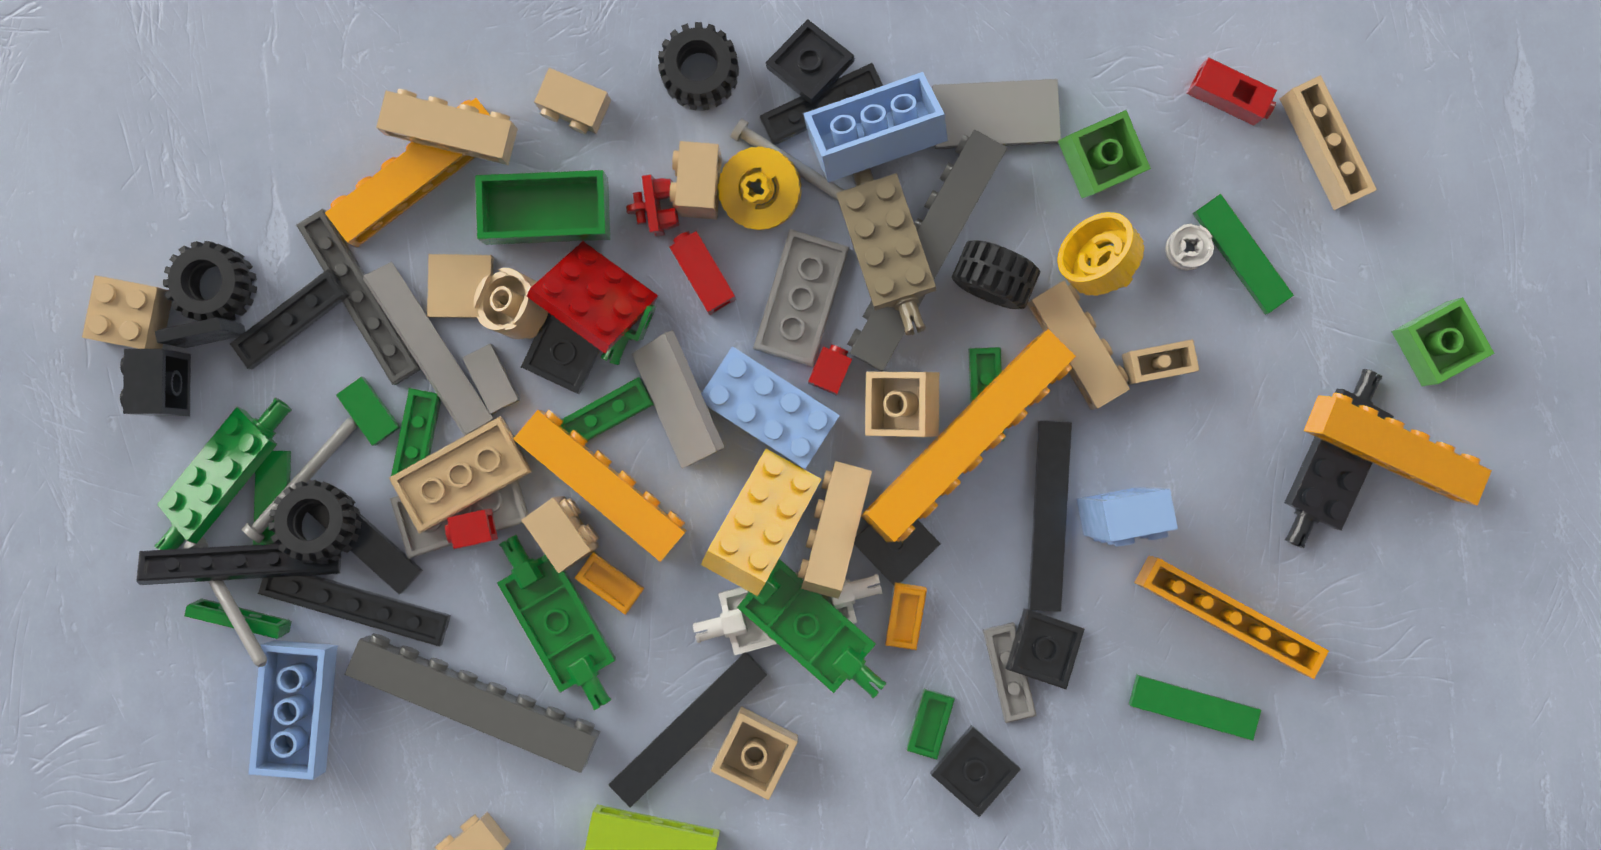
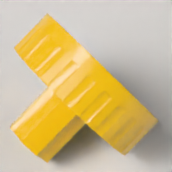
M759 146L750 147L737 152L724 165L719 177V200L727 215L737 224L754 230L771 229L786 222L796 211L802 194L801 178L793 162L781 152ZM751 183H762L761 188L764 189V193L756 194L753 192L754 189L750 187Z
M1114 212L1096 214L1079 223L1066 236L1058 252V268L1067 281L1081 294L1098 296L1110 291H1116L1119 288L1127 287L1133 280L1132 276L1139 268L1144 256V241L1130 221L1123 215Z

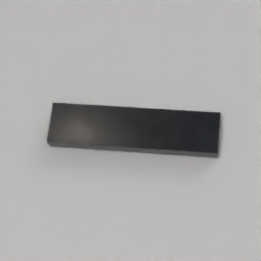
M870 63L838 78L813 105L800 96L760 115V120L771 143L777 145L807 130L803 113L881 87L883 84L873 63Z
M327 269L236 338L230 345L246 368L254 369L350 295L334 272Z
M325 505L316 506L308 511L326 529L328 528L330 516ZM360 514V516L356 517V520L361 522V529H355L354 533L359 535L357 542L351 540L349 543L352 547L350 551L394 591L402 594L423 570L410 558L408 559L404 552Z

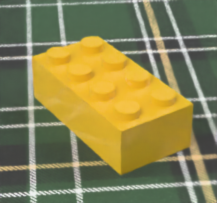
M765 449L709 546L701 565L758 596L822 479L776 453Z

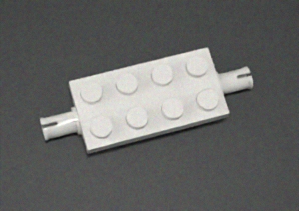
M874 574V576L851 582L845 578L839 599L820 595L854 624L857 623L853 604H856L855 600L883 593L880 585L868 588V586L880 583L878 574ZM742 587L718 593L723 612L720 613V617L693 623L694 633L708 630L695 635L697 643L725 635L726 638H730L734 655L777 644L737 608L749 593Z

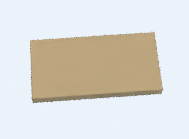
M500 416L389 478L419 534L533 472L517 442L513 440L514 437L503 417Z

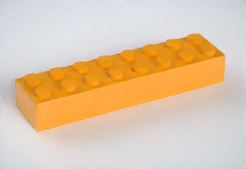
M1049 329L1035 337L861 514V517L886 542H903L916 529L912 524L918 518L925 519L937 508L938 504L935 500L940 495L942 497L945 494L949 495L961 483L958 477L962 473L971 472L982 462L983 458L980 454L984 450L987 452L990 448L994 449L1006 437L1003 431L1006 428L1015 427L1026 417L1028 412L1025 408L1027 406L1031 407L1034 403H1039L1050 392V389L1047 387L1048 384L1052 385L1057 380L1060 381L1070 372L1073 367L1069 363L1076 356Z

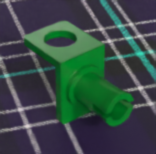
M647 306L637 331L630 328L606 354L603 353L601 355V358L605 361L609 359L610 363L619 365L628 340L633 339L638 342L644 339L656 306Z

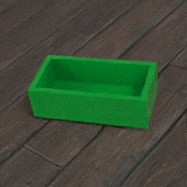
M603 170L475 175L477 239L485 245L611 240L608 177Z

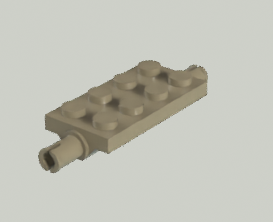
M870 168L854 173L852 175L856 187L838 192L836 195L874 310L894 307L900 313L905 334H915L912 322L915 324L917 333H920L926 327L922 321L917 304L919 298L923 295L936 291V285L897 173L874 180Z

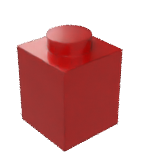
M831 344L829 349L823 346L808 384L837 396L852 361V358L847 357L848 351Z
M492 508L447 518L448 524L445 525V534L448 543L453 544V549L498 539Z

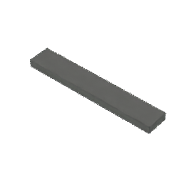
M321 209L296 224L323 271L327 269L332 270L350 295L342 301L391 384L397 385L420 371L421 368L364 282L363 277L365 274L343 237L326 216V210Z

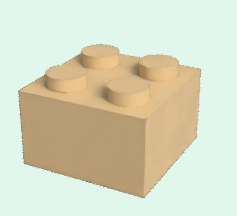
M680 141L679 151H673L672 169L675 170L677 181L671 182L670 202H673V208L677 209L680 217L717 220L719 204L718 184L722 166L719 144Z
M95 275L82 338L138 349H162L163 344L157 343L155 332L159 329L167 328L172 301L167 300L165 293L169 290Z
M866 372L865 436H939L940 372Z
M564 496L551 498L521 520L558 573L570 569L600 547L596 542L599 540L596 531L590 524L585 526L578 517L581 511L577 504L571 498L567 500Z
M741 706L713 762L711 772L769 800L798 743V735Z

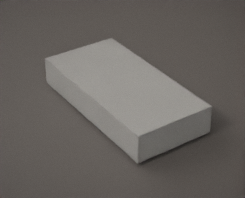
M488 344L462 357L490 414H494L520 400L493 344Z

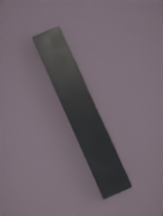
M1039 421L1028 597L1029 610L1061 612L1071 422Z
M279 544L139 551L136 582L139 585L340 574L341 558L337 561L329 559L328 564H310L289 557L290 555L278 549L280 547Z
M315 575L262 578L258 592L259 595L439 647L443 644L451 615Z
M747 652L743 653L608 784L609 787L631 808L767 676L766 671Z

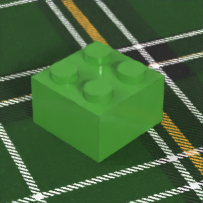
M1127 110L1058 140L1082 199L1151 169Z
M1463 297L1446 301L1391 331L1421 386L1440 384L1495 354Z

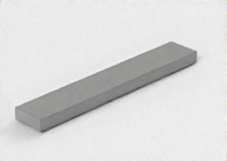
M390 262L365 274L363 277L364 282L463 435L465 436L491 422L493 417L394 264Z

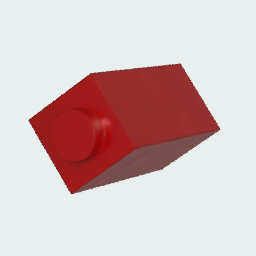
M1208 57L1200 65L1187 94L1254 126L1262 119H1268L1276 106L1273 98L1277 89Z
M686 231L673 239L674 244L669 246L708 314L712 315L736 300L734 293L697 231L691 234L689 231Z

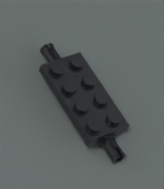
M1362 370L1353 393L1338 388L1335 393L1352 398L1351 404L1357 407L1364 405L1379 411L1378 417L1384 420L1385 417H1394L1373 405L1371 401L1383 377L1372 370ZM1314 437L1284 502L1295 509L1294 514L1297 515L1285 541L1291 542V544L1297 547L1305 548V543L1314 524L1319 522L1342 531L1372 462L1318 437Z

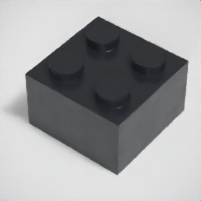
M124 349V357L120 362V369L123 374V389L120 393V403L123 407V414L190 416L191 354L167 349Z

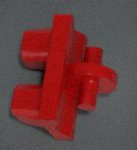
M650 174L642 176L645 202H643L642 192H634V203L626 206L627 214H636L638 225L646 224L645 213H647L650 233H654L655 237L664 236V230L680 225L677 209L661 210L660 205L661 199L670 198V185L673 181L666 178L655 179Z

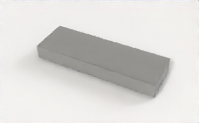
M1011 622L982 629L1005 723L1037 716L1028 677L1005 669L1016 635L1015 623Z

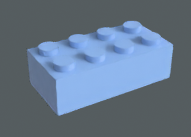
M923 72L803 113L810 142L828 183L948 141L945 114Z
M733 346L701 393L706 406L804 469H806L840 416Z
M1135 487L1076 499L1083 535L1092 537L1094 541H1100V543L1114 544L1115 547L1134 544V537L1140 536V539L1148 538V540L1169 537L1168 531L1178 529L1171 491L1167 488Z
M273 640L261 644V648L267 657V664L258 668L248 775L314 780L326 772L338 645Z

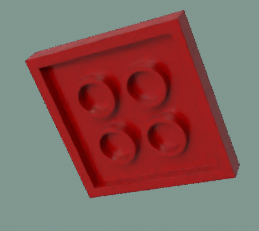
M582 241L529 289L526 297L606 354L644 315L647 306L655 304L658 295Z

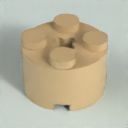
M511 268L497 269L499 272L493 275L488 274L484 277L474 295V307L478 310L479 317L477 318L484 327L512 339H531L537 336L548 315L546 310L526 297L529 289L537 281Z

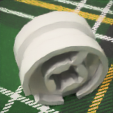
M1192 223L1183 225L1175 230L1167 239L1165 246L1166 257L1171 265L1185 271L1194 270L1206 263L1214 250L1210 232L1203 226L1192 225ZM1186 242L1194 245L1193 252L1189 251L1186 253L1184 251L1186 249Z

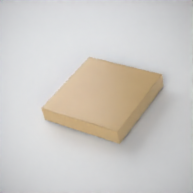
M428 254L427 317H479L478 310L474 307V295L482 279L488 274L493 275L494 257L492 255Z

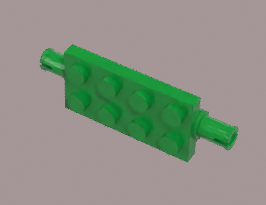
M274 398L273 402L259 419L252 418L246 410L239 407L233 410L158 502V507L171 521L172 526L160 541L155 544V548L158 550L178 549L185 540L195 544L198 543L277 446V443L272 439L276 434L274 430L288 413L292 411L285 402L279 398Z
M517 534L501 542L499 546L504 551L513 569L511 570L512 574L500 580L497 584L559 693L576 684L577 687H582L593 710L610 702L612 699L608 696L597 675H599V670L614 662L616 657L566 570L558 573L546 555L536 560L530 559Z
M778 559L759 595L756 596L749 592L737 608L833 693L836 692L846 679L849 681L852 679L871 698H875L879 692L869 682L874 683L880 690L887 683L865 665L866 661L864 658L876 643L819 593L801 589L803 579L799 578L791 568Z

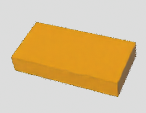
M595 552L590 555L575 576L577 581L625 615L645 589Z
M895 582L885 646L917 650L927 593L926 587Z

